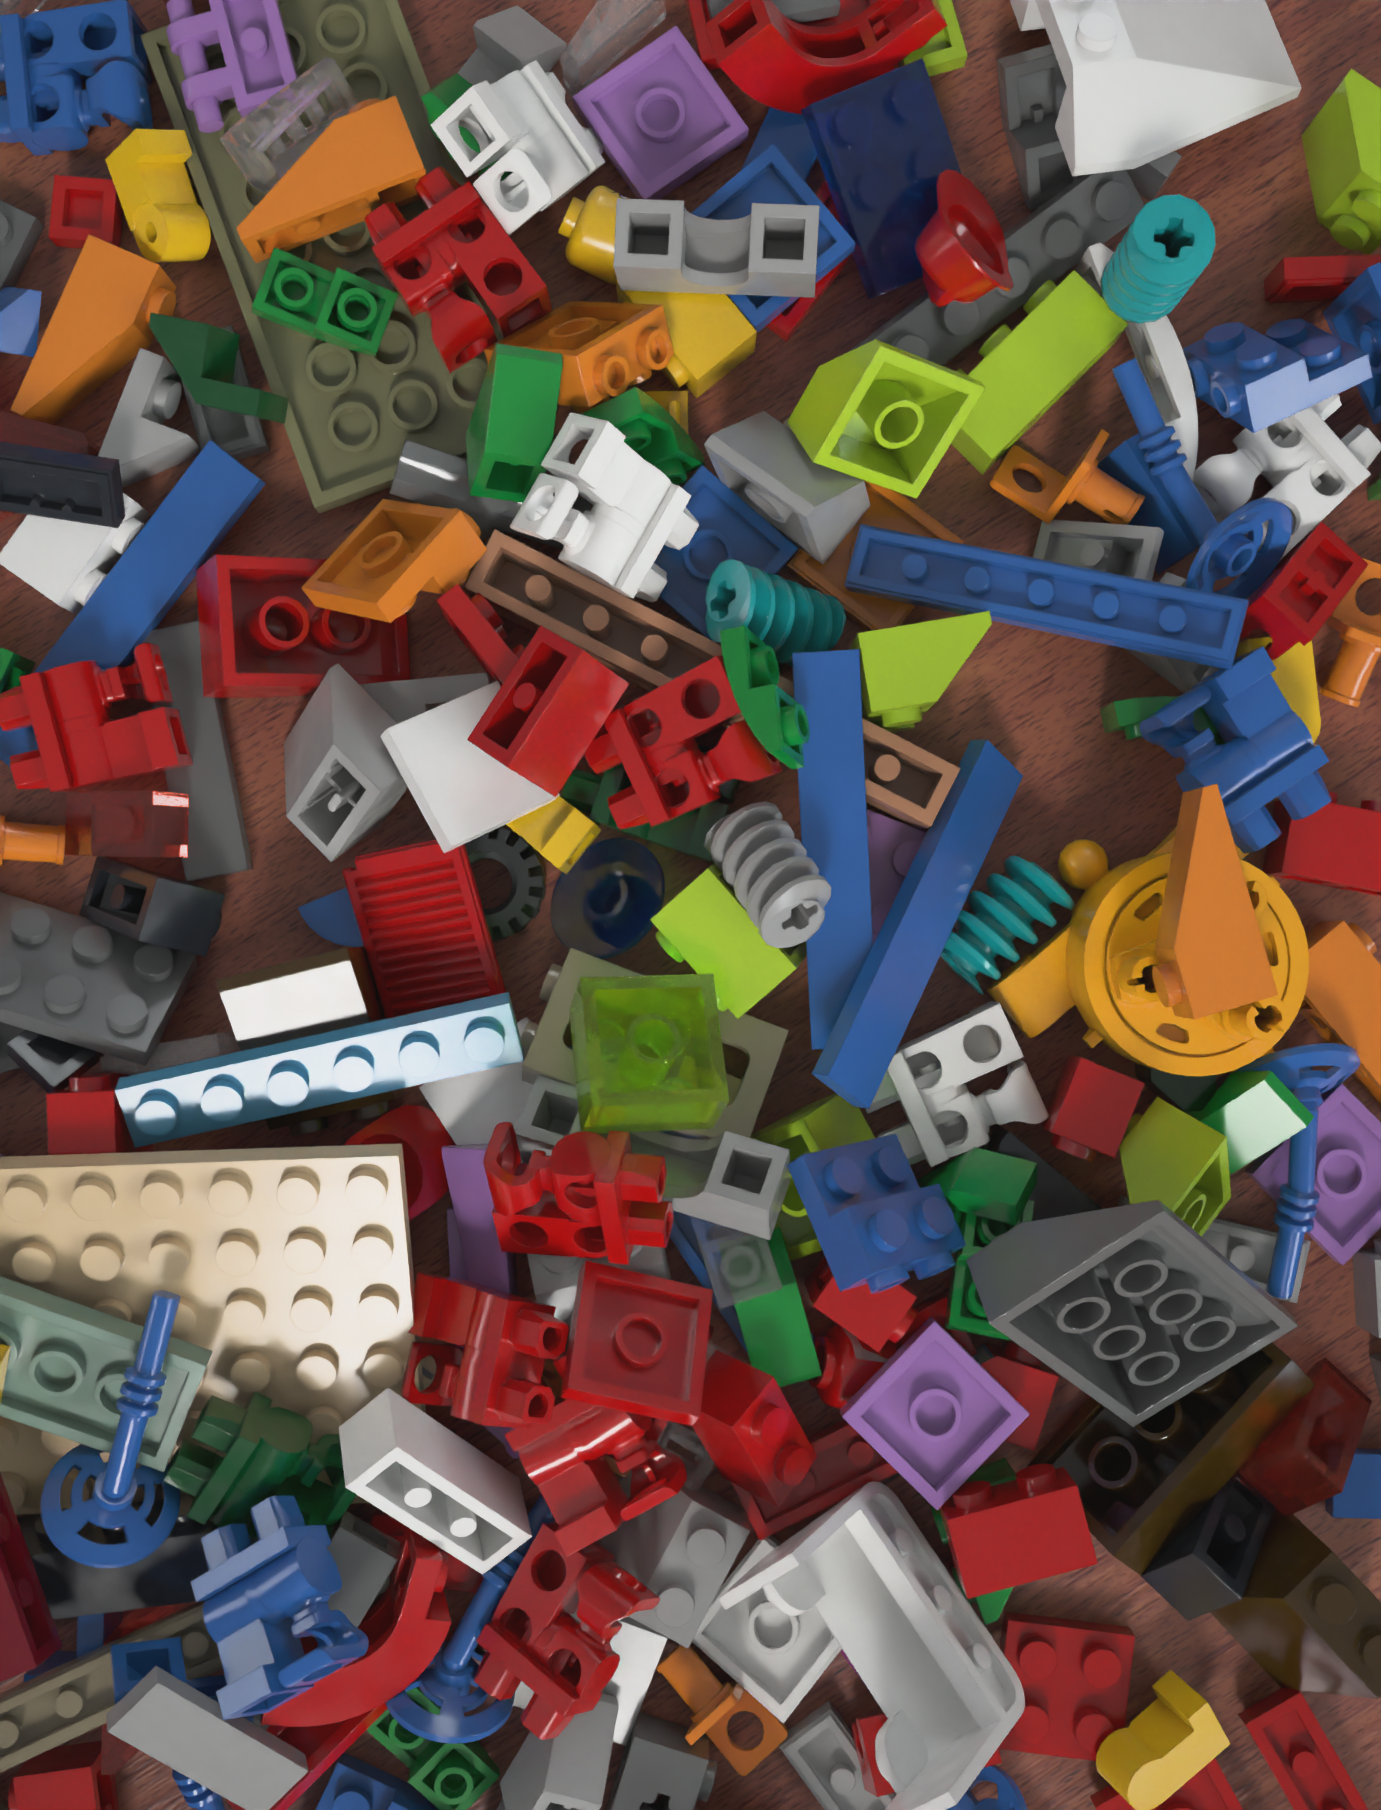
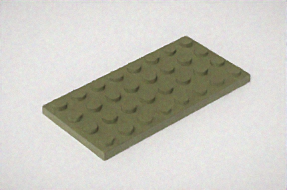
M278 0L305 105L243 121L237 109L235 98L227 99L219 106L224 126L219 131L212 133L201 132L198 129L194 111L186 107L181 89L185 76L180 57L171 51L166 32L168 25L140 35L174 129L185 130L193 154L187 160V164L209 219L212 232L273 394L289 398L284 427L314 508L319 514L391 488L405 439L467 460L466 432L488 369V362L483 351L454 372L449 373L433 342L430 318L425 312L413 317L399 295L375 357L313 338L252 314V305L270 258L255 263L241 241L236 227L332 121L347 115L348 111L357 103L367 99L385 100L396 95L426 174L436 167L442 166L461 186L465 184L459 165L454 159L451 160L443 142L434 135L430 128L427 109L421 99V96L428 92L430 87L397 0ZM220 43L209 45L205 51L209 70L212 71L226 67ZM420 199L398 207L407 223L427 210ZM365 221L286 251L335 273L338 267L397 293L384 275L371 248L375 244ZM467 282L454 290L460 298L478 304L490 320L488 313ZM491 322L497 340H502V336Z

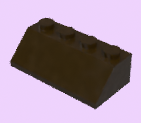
M1271 1342L1134 1427L1090 1396L1027 1467L1038 1464H1051L1055 1469L1064 1467L1078 1486L1091 1534L1115 1558L1139 1575H1142L1309 1393L1315 1384L1288 1355Z

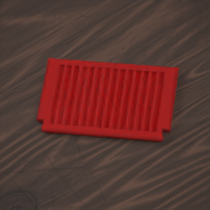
M433 839L355 856L356 868L348 867L342 871L385 1019L506 993L465 844L444 853L438 841Z

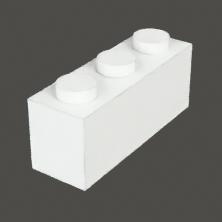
M387 1388L339 1426L345 1487L482 1575L532 1537L519 1477L391 1389Z

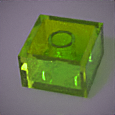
M714 975L580 977L569 1008L580 1132L589 1131L602 1134L609 1133V1130L648 1132L713 1129L729 1102Z

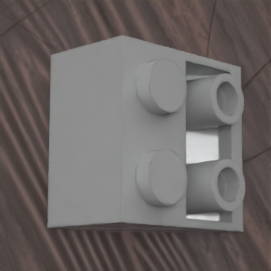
M339 664L328 670L284 742L286 817L330 862L379 828L408 788L380 737L387 728L397 723Z

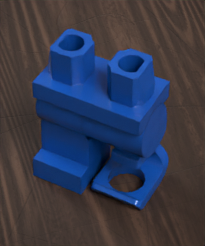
M112 0L30 14L23 19L18 13L0 16V82H6L7 93L6 96H0V142H22L34 156L53 154V150H78L88 144V130L90 126H111L110 115L128 124L133 131L135 129H153L149 84H152L151 65L140 36L147 33V28L128 0ZM83 82L86 84L87 89H84Z
M1263 646L1236 657L1231 670L1218 669L1191 687V690H1188L1143 720L1139 725L1141 735L1145 740L1164 748L1174 758L1182 757L1185 761L1184 770L1176 776L1183 792L1213 784L1218 785L1234 843L1243 853L1256 852L1277 839L1281 834L1280 829L1264 806L1277 796L1293 821L1304 819L1332 801L1324 781L1317 769L1328 763L1329 759L1319 744L1314 746L1308 728L1301 718L1292 711L1270 673L1275 671L1276 667ZM1201 706L1203 707L1225 744L1217 745L1213 740L1214 735L1209 728L1201 731L1196 730L1193 724L1195 710Z
M272 1496L251 1508L250 1513L259 1539L253 1545H251L245 1524H229L217 1528L201 1538L208 1572L191 1581L196 1602L204 1601V1623L208 1633L217 1643L227 1686L216 1691L223 1720L268 1713L311 1689L317 1681L365 1655L368 1650L367 1635L354 1626L343 1612L329 1609L327 1602L330 1596L338 1592L342 1587V1580L331 1552L327 1549L331 1545V1541L325 1525H305L303 1515L294 1496ZM312 1636L316 1639L318 1648L305 1655L300 1637Z

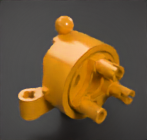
M1177 826L1149 854L1124 862L1111 870L1108 869V857L1100 845L1087 839L1075 840L1066 845L1060 853L1058 860L1059 873L1063 880L1073 888L1085 890L1071 912L1073 916L1070 922L1032 953L1025 954L1016 963L1013 962L1001 972L1002 977L998 980L994 979L986 990L996 1002L1000 1003L1002 1009L1028 1039L1043 1032L1076 1005L1085 1023L1089 1026L1082 1039L1090 1048H1094L1102 1041L1114 1052L1126 1059L1176 1075L1210 1076L1226 1072L1231 1073L1262 1056L1274 1053L1273 1046L1283 1037L1299 1012L1309 976L1308 943L1300 917L1290 899L1279 887L1278 881L1273 876L1266 875L1257 867L1242 860L1249 853H1243L1235 844L1278 995L1195 1020L1174 1016L1172 1007H1164L1158 997L1153 981L1152 968L1160 965L1155 944Z

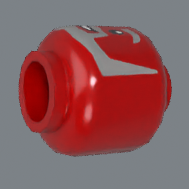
M836 1323L826 1331L824 1336L819 1335L813 1342L822 1375L808 1379L811 1387L816 1388L818 1396L825 1405L842 1408L898 1350L897 1343L888 1339L878 1353Z

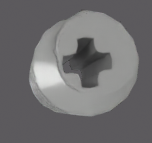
M763 801L751 803L717 821L707 833L704 847L711 854L712 860L720 871L723 872L724 879L732 890L735 891L736 898L746 909L748 917L758 928L759 934L766 944L776 948L793 947L807 941L819 930L825 919L823 908L831 897L832 888L825 877L819 875V868L812 858L806 857V849L798 839H794L795 833L786 821H782L783 815L776 805Z

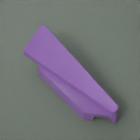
M489 1143L443 1146L442 1158L453 1206L447 1209L450 1277L468 1280L518 1296L516 1254L501 1252L492 1216L494 1205L483 1165L484 1155ZM483 1425L506 1446V1451L512 1458H520L518 1450L516 1452L512 1450L504 1435L511 1427Z

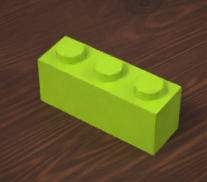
M1075 270L1058 286L1051 279L1045 282L1023 307L1029 315L1013 331L1006 324L1002 325L980 348L978 353L984 359L968 375L961 368L956 371L981 381L986 387L951 443L982 475L1117 342L1129 325L1109 309L1105 300Z

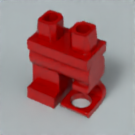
M438 166L420 178L415 186L419 199L427 209L407 223L394 202L382 204L367 214L364 220L375 244L371 248L384 275L413 317L424 312L428 315L432 322L431 334L435 347L449 373H452L498 341L491 322L504 339L543 317L553 309L546 284L491 211L481 201L480 196L471 183L468 181L461 186L442 166ZM467 282L488 313L490 320L478 304L460 298L454 290Z
M152 643L137 645L134 649L136 662L128 667L115 666L102 670L95 660L70 663L44 672L20 676L21 686L14 687L0 694V726L2 730L14 731L33 726L39 748L10 756V768L17 789L50 788V792H67L193 765L178 709L160 707L111 721L110 708L113 702L136 699L147 700L157 705H168L174 702L159 645Z
M723 655L713 657L634 700L622 709L611 712L604 722L605 726L600 728L584 753L589 766L596 774L603 773L622 763L630 779L631 787L607 798L608 807L619 829L650 823L651 827L668 822L722 798L719 792L720 785L727 781L739 779L752 782L783 771L779 760L764 748L753 734L745 719L729 726L723 733L717 746L708 751L707 754L700 751L695 738L727 722L743 717L727 677Z
M501 1122L495 1126L484 1155L483 1165L494 1205L492 1216L501 1252L578 1258H601L608 1256L609 1263L628 1265L634 1245L667 1247L673 1226L674 1214L672 1201H662L667 1176L665 1156L633 1153L629 1132L609 1130L607 1139L597 1133L581 1131L568 1134L560 1139L552 1149L551 1156H546V1152L543 1150H533L529 1163L526 1164L521 1163L513 1124L511 1122Z
M417 1273L414 1286V1325L407 1333L420 1337L439 1339L464 1346V1348L447 1344L412 1341L400 1396L414 1404L451 1407V1416L479 1425L531 1429L532 1424H547L551 1420L555 1396L552 1393L551 1387L540 1384L545 1358L557 1359L565 1351L569 1326L554 1317L555 1306L533 1302L532 1300L464 1279ZM432 1355L436 1363L434 1379L429 1387L423 1391H418L414 1382L417 1365L423 1358Z
M567 1351L553 1361L562 1380ZM541 1378L540 1384L547 1386L543 1378ZM560 1395L555 1398L551 1420L547 1424H532L531 1429L511 1428L504 1434L514 1452L518 1450L526 1473L538 1486L559 1527L554 1534L566 1557L616 1531L623 1521H628L678 1494L685 1484L687 1472L681 1458L663 1449L653 1439L646 1441L643 1436L652 1425V1417L561 1398ZM605 1454L614 1455L617 1460L616 1465L621 1474L631 1469L632 1477L629 1498H627L604 1457Z
M557 1523L542 1524L494 1612L492 1623L484 1626L476 1640L486 1650V1653L474 1677V1682L490 1696L499 1700L512 1698L521 1681L535 1693L520 1718L522 1724L541 1740L558 1737L573 1719L574 1715L592 1711L603 1694L602 1690L613 1677L620 1662V1655L610 1645L613 1636L617 1635L622 1627L618 1620L626 1618L637 1611L653 1609L660 1601V1598L616 1562H612L615 1556L597 1541L566 1557L554 1534L559 1527ZM576 1610L577 1617L581 1620V1622H579L572 1616V1614H574Z

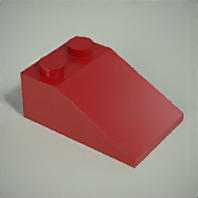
M216 554L196 570L203 697L273 698L314 695L328 670L336 664H339L358 684L411 680L407 613L389 623L316 607L301 587L327 559Z

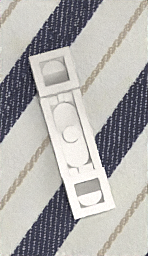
M1100 242L1087 248L1075 270L1103 298L1101 277L1105 265L1114 252ZM1167 316L1155 322L1139 324L1125 320L1129 324L1125 332L1165 425L1173 426L1176 431L1171 436V439L1180 440L1182 446L1177 450V453L1186 454L1187 460L1183 463V466L1193 481L1198 450V414L1191 374L1181 344Z

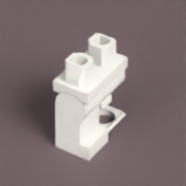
M537 60L527 64L521 71H513L492 84L485 80L473 85L431 124V127L466 177L497 161L473 185L508 235H511L539 210L542 212L563 198L605 163L601 156L604 148L591 128H585L579 124L565 103V89L553 72L545 73ZM459 126L466 128L476 138L481 153L475 152L466 144L460 134ZM505 171L513 172L506 179L500 182L501 176Z
M1336 394L1256 433H1252L1245 428L1232 440L1238 450L1232 454H1220L1207 459L1194 471L1193 483L1217 522L1220 523L1247 503L1251 498L1256 477L1259 474L1263 475L1273 488L1262 498L1278 499L1289 508L1292 514V533L1282 556L1283 558L1340 504L1353 489L1371 475L1366 468L1369 467L1381 451V442L1367 427H1363L1360 424L1341 440L1324 422L1342 406L1340 396ZM1268 520L1262 523L1263 538L1258 549V552L1260 551L1267 534Z
M570 412L541 463V466L554 476L544 473L539 474L512 521L510 528L543 540L553 539L559 541L564 545L558 557L560 561L575 571L630 598L638 597L649 602L657 601L667 583V572L654 563L663 545L680 550L689 544L699 527L696 518L686 508L691 495L680 486L672 484L663 472L645 461L624 442L626 436L609 421ZM587 439L588 442L575 465L570 464L569 454L576 442ZM578 494L594 505L591 511L585 510L584 513H581L579 510L571 508Z
M990 1001L969 1011V1014L897 1048L870 1108H865L867 1113H871L893 1102L900 1101L908 1121L877 1134V1136L883 1137L896 1134L909 1164H915L926 1159L932 1167L948 1160L949 1157L967 1152L974 1147L982 1146L990 1141L988 1133L989 1127L992 1125H1002L1013 1121L1038 1124L1049 1117L1026 1063L1018 1060L1024 1056L1000 1003ZM1010 1063L1007 1067L1008 1076L999 1089L993 1090L991 1088L977 1096L969 1093L966 1082Z

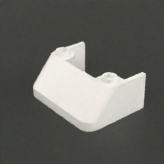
M876 1481L869 1482L768 1553L724 1592L718 1600L724 1609L727 1610L762 1588L767 1599L788 1615H800L814 1606L888 1718L879 1729L875 1740V1758L878 1769L897 1794L885 1810H946L960 1801L1023 1714L1025 1708L1024 1691L1015 1670L899 1498L886 1485Z

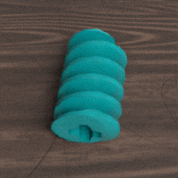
M1180 194L1160 196L1148 202L1129 226L1122 241L1118 244L1116 251L1105 265L1101 277L1102 296L1112 312L1123 320L1139 324L1155 322L1168 315L1175 308L1212 258L1216 246L1215 227L1208 212L1195 200Z
M729 559L720 562L712 573L706 588L705 601L707 612L705 621L707 633L713 641L721 643V630L745 625L766 645L772 647L778 663H787L790 667H793L792 653L829 651L836 645L843 633L846 615L843 605L836 597L823 594L815 589L803 587L801 584L793 581L784 580L778 575L764 572L762 569L745 565L737 560Z
M1009 856L1004 862L1008 878L998 873H991L987 877L986 885L991 897L980 891H973L969 894L967 900L973 915L961 909L953 927L955 933L951 931L940 955L959 978L981 995H983V992L975 976L981 972L995 980L1001 978V973L994 958L999 954L1016 963L1020 959L1012 942L1016 937L1032 945L1039 941L1031 925L1035 919L1052 928L1057 924L1049 907L1052 902H1056L1069 910H1072L1075 906L1070 895L1049 873L1036 863L1028 862L1018 856Z

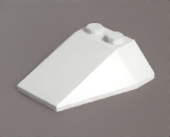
M1010 0L1020 31L1046 28L1067 87L1055 129L1072 176L1135 169L1298 97L1302 88L1265 0Z

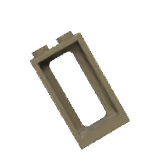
M570 948L563 967L552 963L539 995V999L548 1002L539 1024L528 1021L521 1036L524 1050L522 1081L534 1085L539 1075L599 1093L614 1109L626 1117L648 1128L672 1136L688 1139H710L719 1136L724 1131L750 1138L789 1030L747 1014L737 1019L729 1009L725 1012L720 1011L705 998ZM593 993L744 1051L749 1061L733 1104L726 1107L718 1106L569 1049L563 1041V1036L579 998L584 994Z

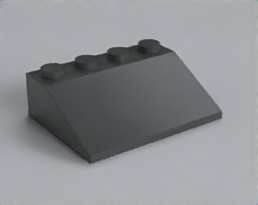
M1159 1200L1020 1223L1007 1233L997 1236L989 1245L966 1259L989 1324L1133 1427L1298 1326L1290 1312Z

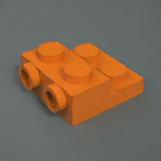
M569 301L497 342L499 344L562 354L563 367L557 405L571 406L572 410L578 413H584L610 400L609 396L616 397L624 393L628 386L646 381L652 376L651 370L665 368L671 357L674 356L663 305ZM495 344L484 349L488 366Z
M382 499L301 588L316 607L392 623L395 618L405 614L414 605L417 599L416 594L420 590L443 595L456 584L461 586L469 578L471 568L487 551V548L479 538L481 531L477 523L460 509Z

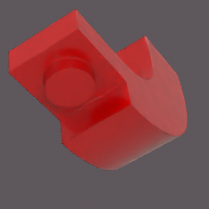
M734 0L705 24L717 64L743 92L766 106L784 112L805 115H822L848 111L874 102L893 92L906 83L898 62L913 51L922 48L934 35L948 26L937 0H877L850 20L825 27L806 26L794 22L782 14L771 0Z
M406 1526L390 1584L381 1599L367 1611L358 1626V1629L363 1631L368 1637V1650L365 1655L314 1683V1687L274 1710L260 1714L261 1725L309 1727L341 1722L377 1708L391 1700L415 1681L438 1653L452 1622L444 1591L448 1573L447 1552L440 1550V1547ZM300 1637L305 1655L318 1648L314 1637Z

